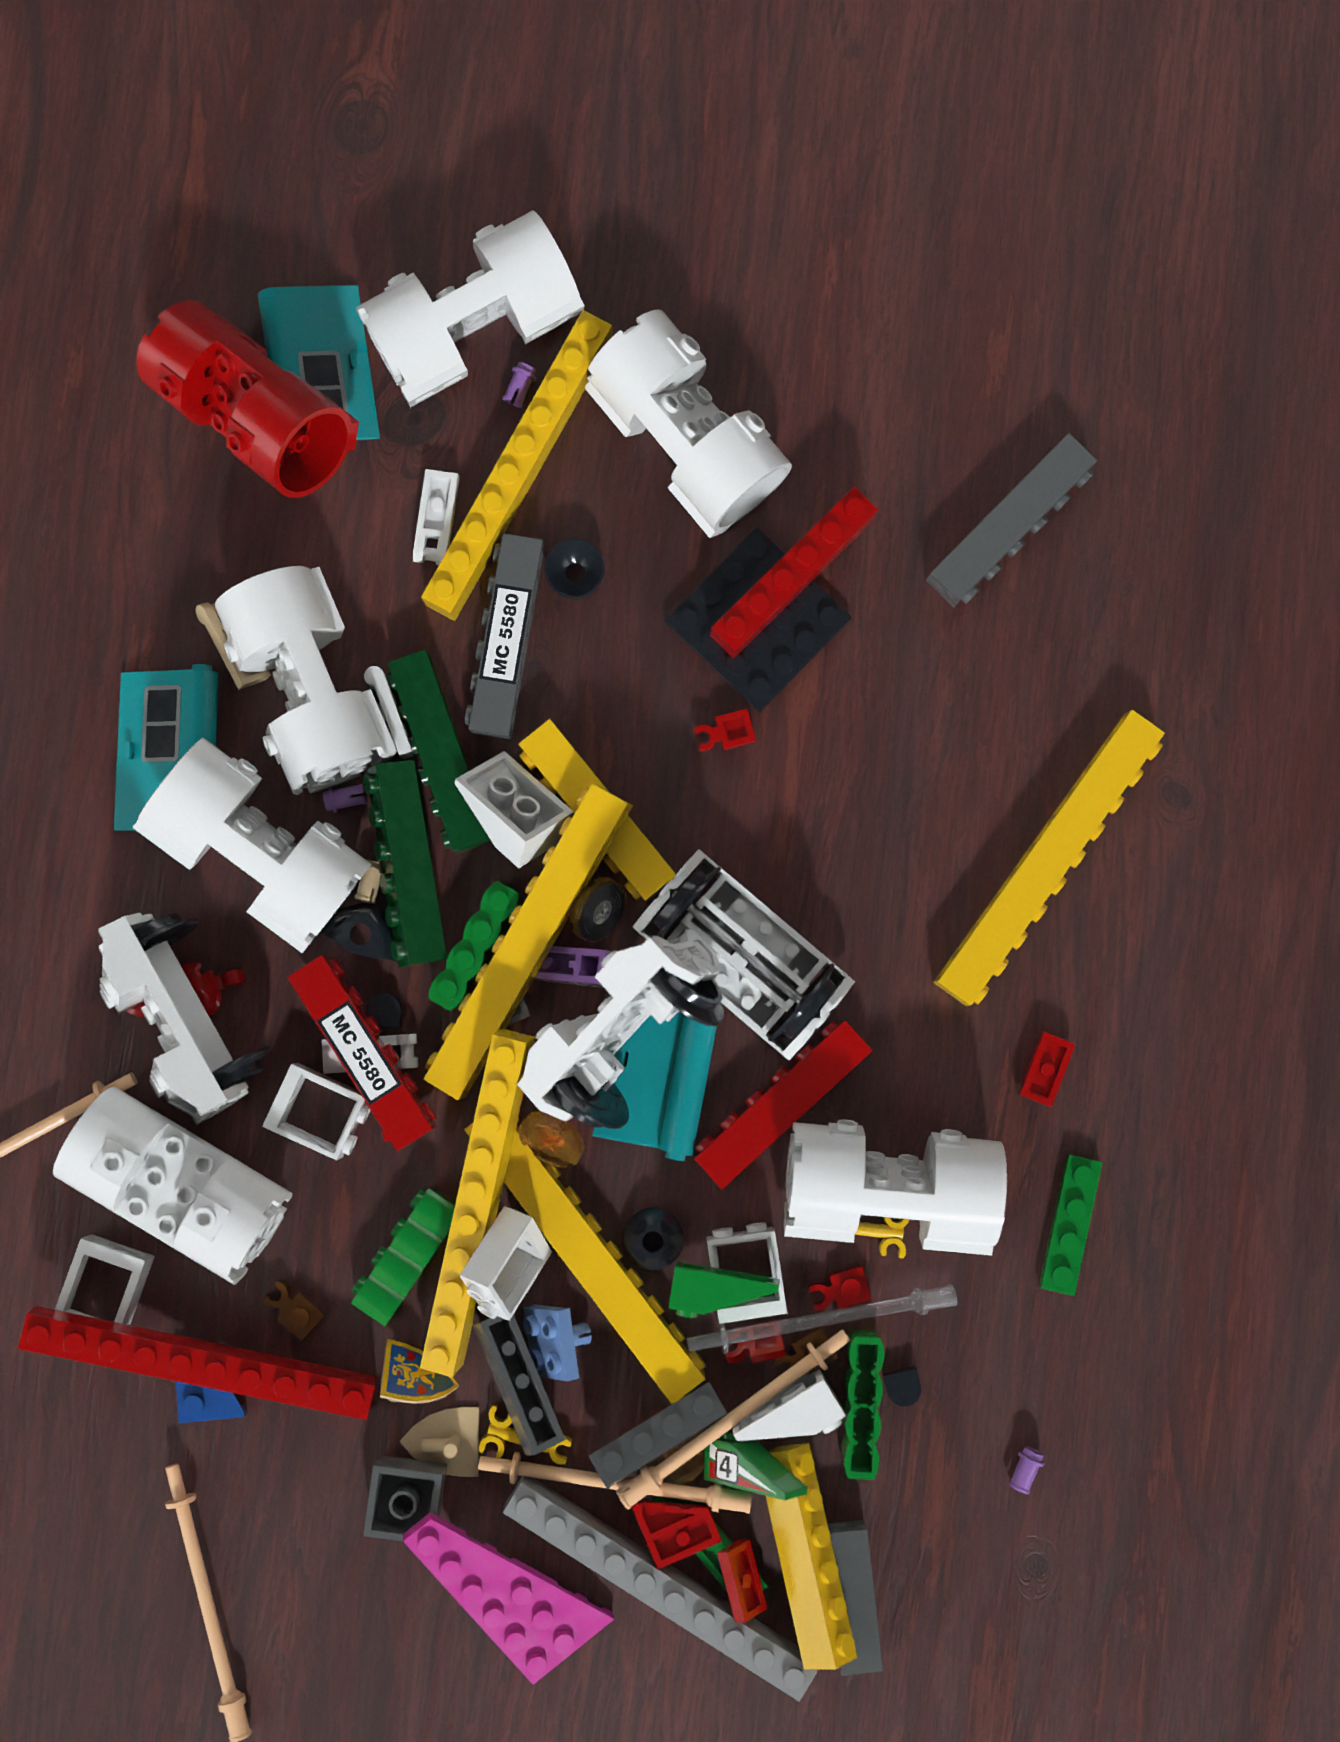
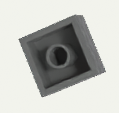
M379 1455L372 1470L363 1536L403 1541V1534L430 1512L440 1517L447 1464Z

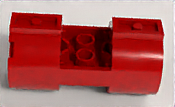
M188 300L170 306L157 316L161 321L154 328L150 336L143 335L136 360L137 371L142 382L191 422L202 426L211 425L218 433L227 438L226 447L230 449L232 454L284 496L299 498L315 492L337 472L347 453L355 449L359 424L357 419L293 372L284 371L266 357L267 350L203 303Z

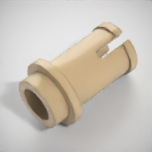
M367 860L371 865L360 879L354 899L375 904L380 885V875L383 874L381 863Z

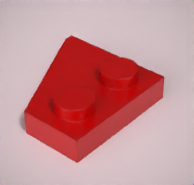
M638 1501L632 1506L657 1569H661L722 1542L720 1532L707 1505Z

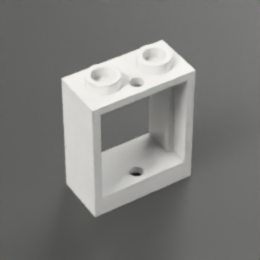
M293 1063L289 1067L262 1127L332 1159L339 1160L343 1158L344 1154L349 1156L358 1138L353 1135L358 1123H365L371 1110L357 1089L300 1063ZM305 1078L356 1101L336 1145L286 1123Z
M504 1206L461 1272L460 1277L468 1287L467 1293L479 1304L477 1308L481 1313L492 1319L499 1316L510 1321L552 1251L533 1217Z
M766 1222L746 1225V1231L733 1232L732 1227L713 1230V1236L706 1237L711 1267L719 1268L717 1246L766 1239L772 1278L780 1279L778 1292L774 1293L775 1295L760 1297L717 1310L719 1324L786 1314L787 1307L773 1226L767 1227Z
M93 1234L81 1238L55 1310L93 1317L70 1309L88 1257L90 1256L132 1271L114 1321L130 1325L155 1256Z

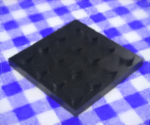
M756 527L666 618L665 624L760 714L848 624L852 617L812 581L733 659L710 636L711 627L785 555Z

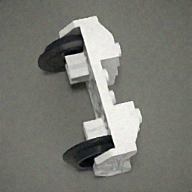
M688 929L679 938L669 941L659 936H652L643 945L611 952L601 962L603 968L595 976L611 994L598 1007L597 1010L600 1013L586 1017L581 1015L571 1021L565 1019L556 1025L550 1023L537 1033L536 1038L538 1041L529 1050L524 1076L517 1085L540 1111L563 1121H568L575 1117L591 1127L622 1128L629 1120V1109L622 1093L614 1082L625 1068L614 1057V1054L644 1021L652 1015L659 1024H662L664 1020L670 1021L679 1011L692 1020L707 1026H717L723 1021L722 993L718 984L713 979L720 972L717 955L694 929Z

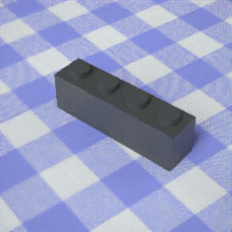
M514 1314L510 1321L496 1316L495 1319L488 1318L473 1325L525 1455H536L564 1441L565 1437Z
M708 1382L589 1455V1458L605 1487L609 1489L645 1465H648L723 1418L727 1412Z
M863 1519L827 1523L858 1657L839 1668L841 1676L883 1672L868 1530Z

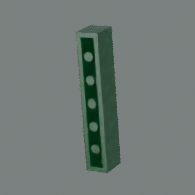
M424 649L387 662L390 672L385 674L392 693L398 692L401 703L397 704L396 707L403 724L408 722L412 735L407 737L413 754L419 753L423 766L418 767V771L424 786L430 785L434 797L429 798V802L434 816H441L445 828L440 830V834L446 849L452 847L453 852L459 854L492 842L455 785V779L467 773L470 769L429 653Z
M414 760L375 764L365 770L366 774L363 778V785L366 794L370 795L369 821L371 826L375 827L377 838L374 844V851L377 860L381 862L383 874L380 875V887L387 898L388 907L385 910L387 925L392 928V957L397 961L398 968L447 959Z

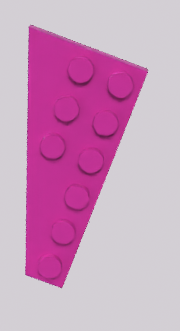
M431 1512L403 1534V1542L533 1685L614 1620L613 1612L603 1606L602 1608L588 1602L587 1597L578 1592L574 1594L558 1585L556 1580L513 1557L509 1559L498 1553L497 1548L486 1542L482 1544L467 1536L466 1531Z

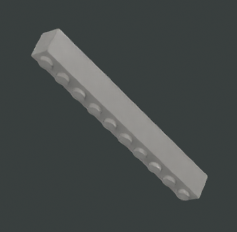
M522 1476L507 1499L503 1510L505 1515L800 1702L818 1670L803 1668L798 1645L754 1617L746 1623L735 1622L730 1602L672 1565L657 1569L650 1551L537 1479Z

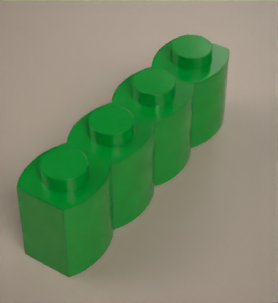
M499 881L493 883L486 890L481 901L480 911L476 912L469 919L464 929L463 940L453 947L447 958L446 969L438 974L431 984L429 990V999L449 1011H455L459 1008L463 998L470 993L471 982L475 980L481 967L485 963L487 964L488 953L492 951L499 936L504 934L505 924L509 921L512 912L518 905H521V894Z
M433 1186L429 1187L426 1192L420 1189L409 1205L414 1210L407 1221L401 1217L391 1231L390 1235L394 1237V1240L388 1249L382 1246L372 1259L371 1264L375 1268L370 1276L362 1275L351 1292L356 1296L351 1304L383 1326H386L450 1232L456 1202Z
M851 1329L848 1334L851 1341L846 1344V1356L850 1364L844 1376V1389L848 1399L843 1408L845 1417L842 1418L846 1434L841 1443L840 1454L842 1464L849 1479L874 1480L879 1468V1453L875 1444L881 1431V1419L877 1408L883 1394V1385L879 1372L884 1363V1346L876 1331Z

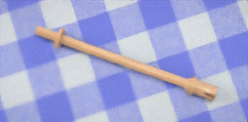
M130 1072L106 1086L100 1081L94 1082L92 1085L93 1093L0 1142V1158L83 1114L94 1100L108 1088L116 1087L121 1091H125L138 1084L135 1075Z
M844 1330L839 1331L816 1349L811 1342L808 1343L807 1348L810 1354L656 1467L650 1466L649 1468L645 1465L641 1468V1473L616 1490L623 1505L629 1510L631 1506L650 1492L656 1493L661 1490L660 1485L663 1483V1478L818 1364L823 1370L828 1369L824 1360L851 1341Z
M516 1451L512 1460L480 1456L479 1470L510 1474V1484H515L518 1476L606 1488L597 1472L522 1462L520 1452ZM627 1477L609 1489H620L634 1478ZM663 1482L660 1485L661 1490L656 1493L652 1491L648 1494L706 1503L708 1507L712 1508V1512H719V1509L746 1512L747 1514H750L752 1492L725 1488L719 1483H715V1486H710L709 1488H700Z
M175 1463L165 1467L173 1498L165 1503L166 1509H176L223 1694L218 1702V1708L220 1712L224 1713L230 1742H238L252 1734L244 1707L247 1700L245 1693H241L235 1686L189 1506L197 1498L196 1493L186 1494L179 1463Z

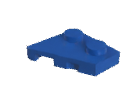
M176 1381L179 1423L240 1418L248 1414L245 1404L240 1403L235 1393Z

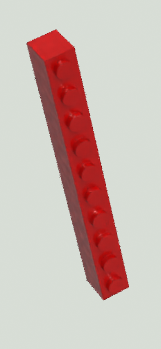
M34 1306L26 1314L17 1348L367 1420L376 1382V1376L40 1306Z

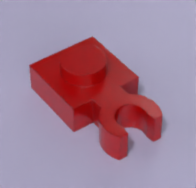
M747 708L715 717L717 727L712 728L708 725H699L694 729L695 735L706 733L710 737L708 743L699 745V751L701 752L711 750L715 743L721 742L723 751L756 742Z
M861 1265L829 1274L831 1284L825 1285L815 1282L808 1286L810 1293L821 1291L824 1294L820 1302L813 1303L814 1310H823L834 1300H836L839 1309L872 1300Z
M779 1320L746 1326V1336L730 1333L723 1337L726 1347L738 1346L736 1350L726 1352L728 1363H738L747 1355H750L752 1363L786 1357Z

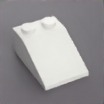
M505 751L455 779V785L494 846L518 868L548 851L551 846L557 845L562 837L559 834L562 824L569 816L572 818L574 814L567 805Z
M818 1369L810 1375L808 1373L803 1375L732 1428L733 1435L737 1441L816 1435L821 1431L826 1434L841 1425L840 1419L845 1417V1413L822 1371Z

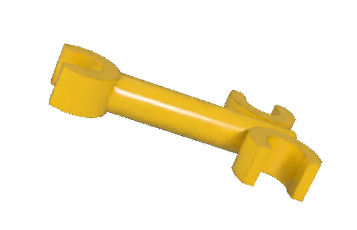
M883 1217L887 1225L859 1221L855 1235L884 1238L879 1244L881 1256H886L887 1247L890 1244H897L898 1257L904 1258L906 1247L901 1240H903L904 1227L910 1219L901 1218L899 1221L894 1222L891 1220V1217Z
M493 1403L488 1414L490 1425L487 1434L480 1441L479 1452L483 1453L486 1444L494 1442L498 1446L496 1458H501L506 1447L504 1440L521 1445L515 1428L509 1427L512 1423L509 1413L505 1419L498 1418L496 1415L498 1404ZM565 1435L564 1441L543 1451L549 1453L552 1461L559 1465L566 1464L567 1457L558 1454L556 1448L559 1445L571 1447L572 1439Z

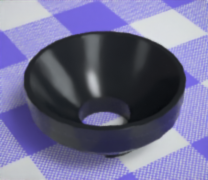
M567 539L559 542L550 550L545 560L544 572L548 585L555 593L566 599L579 600L591 596L600 587L604 579L605 565L601 553L590 542L582 539ZM572 565H580L586 572L584 579L578 583L570 582L566 578V571Z
M652 1207L642 1209L631 1216L623 1230L622 1241L626 1255L635 1265L647 1270H660L671 1265L679 1257L683 1248L684 1236L681 1224L674 1215L664 1209ZM650 1231L658 1232L663 1238L662 1247L653 1252L647 1250L642 1242L645 1234Z

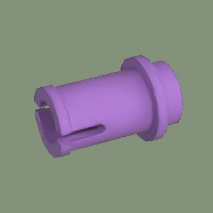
M518 362L517 367H512L514 374L502 399L510 404L514 393L518 392L513 406L522 408L531 382H535L537 377L535 376V368Z
M363 783L334 790L333 787H329V791H323L326 811L333 810L334 813H337V809L362 804L366 805L365 795L351 797V795L365 792Z
M1025 1446L1023 1451L1018 1452L1020 1459L1009 1482V1486L1021 1493L1029 1494L1038 1469L1043 1467L1045 1462L1043 1461V1453L1032 1447Z

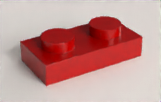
M1042 1031L1018 1094L1052 1107L1076 1044Z
M739 1539L717 1552L734 1620L735 1622L746 1623L766 1610L767 1605L750 1539Z

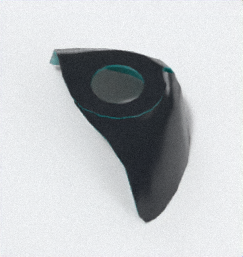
M364 903L344 907L336 911L320 931L334 943L352 953L365 957L395 961L391 954L392 928L387 925L385 910L381 907ZM356 924H365L371 930V938L364 945H356L350 939V930Z

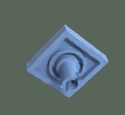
M537 1304L523 1307V1329L527 1335L529 1353L539 1377L567 1382L578 1379L579 1372L575 1346L586 1345L591 1342V1335L583 1337V1334L591 1332L589 1325L582 1322L572 1326L570 1308Z

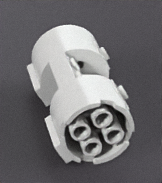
M534 210L505 226L501 224L495 228L493 225H488L476 233L477 238L473 240V248L483 270H479L467 277V284L455 290L454 286H450L436 295L438 300L432 302L414 272L408 276L405 273H401L388 281L389 286L384 288V292L355 307L361 321L366 325L377 351L395 383L400 386L401 392L410 407L468 376L467 368L454 344L458 340L507 315L514 328L522 336L525 344L576 317L584 310L585 305L580 298L569 267L550 231Z
M652 310L637 317L636 322L639 325L629 328L624 333L621 330L618 331L602 347L588 368L592 375L587 378L589 382L584 388L625 437L641 434L647 428L677 464L671 476L673 482L668 489L708 537L711 538L726 532L730 526L760 505L786 478L792 464L769 438L771 435L764 428L765 424L757 414L748 410L729 417L723 411H719L712 402L711 394L697 384L707 366L706 358L699 351V344L692 337L682 334L662 310Z
M290 566L271 570L233 586L217 599L215 608L228 636L227 642L224 643V648L231 663L236 662L239 671L261 672L276 669V671H273L275 684L279 690L284 689L289 700L285 702L287 713L268 724L263 742L269 756L275 755L278 764H281L293 794L299 795L303 792L302 788L307 787L310 793L337 786L361 776V772L367 769L366 765L369 763L373 766L389 761L394 757L397 750L371 689L364 692L353 690L336 693L319 650L331 641L340 639L345 629L320 567L309 569L304 566Z
M202 738L182 757L163 780L143 808L138 821L132 828L189 870L199 862L210 847H213L265 886L247 910V913L303 953L313 938L318 935L350 894L371 863L345 845V841L340 838L341 832L327 822L322 824L317 821L298 845L294 843L295 838L291 833L281 827L274 828L266 822L267 816L253 806L250 808L245 806V803L262 779L256 774L257 769L242 758L239 761L236 758L231 759L205 738Z
M110 1087L105 1090L83 1113L65 1140L53 1168L54 1177L234 1285L247 1273L248 1268L245 1265L248 1262L251 1263L256 1256L258 1257L264 1247L268 1245L287 1210L286 1207L281 1205L284 1200L289 1202L292 1198L290 1191L116 1087Z
M838 1120L837 1123H828V1125L793 1123L794 1134L791 1133L786 1170L785 1187L787 1202L784 1205V1236L854 1243V1235L858 1229L860 1215L920 1220L919 1238L923 1249L992 1256L993 1246L997 1244L1001 1234L1006 1204L1007 1166L1005 1150L1001 1141L970 1139L957 1130L943 1129L941 1133L931 1132L926 1143L923 1160H919L918 1157L909 1154H901L898 1158L885 1157L883 1153L876 1151L866 1152L863 1126L858 1125L855 1121Z

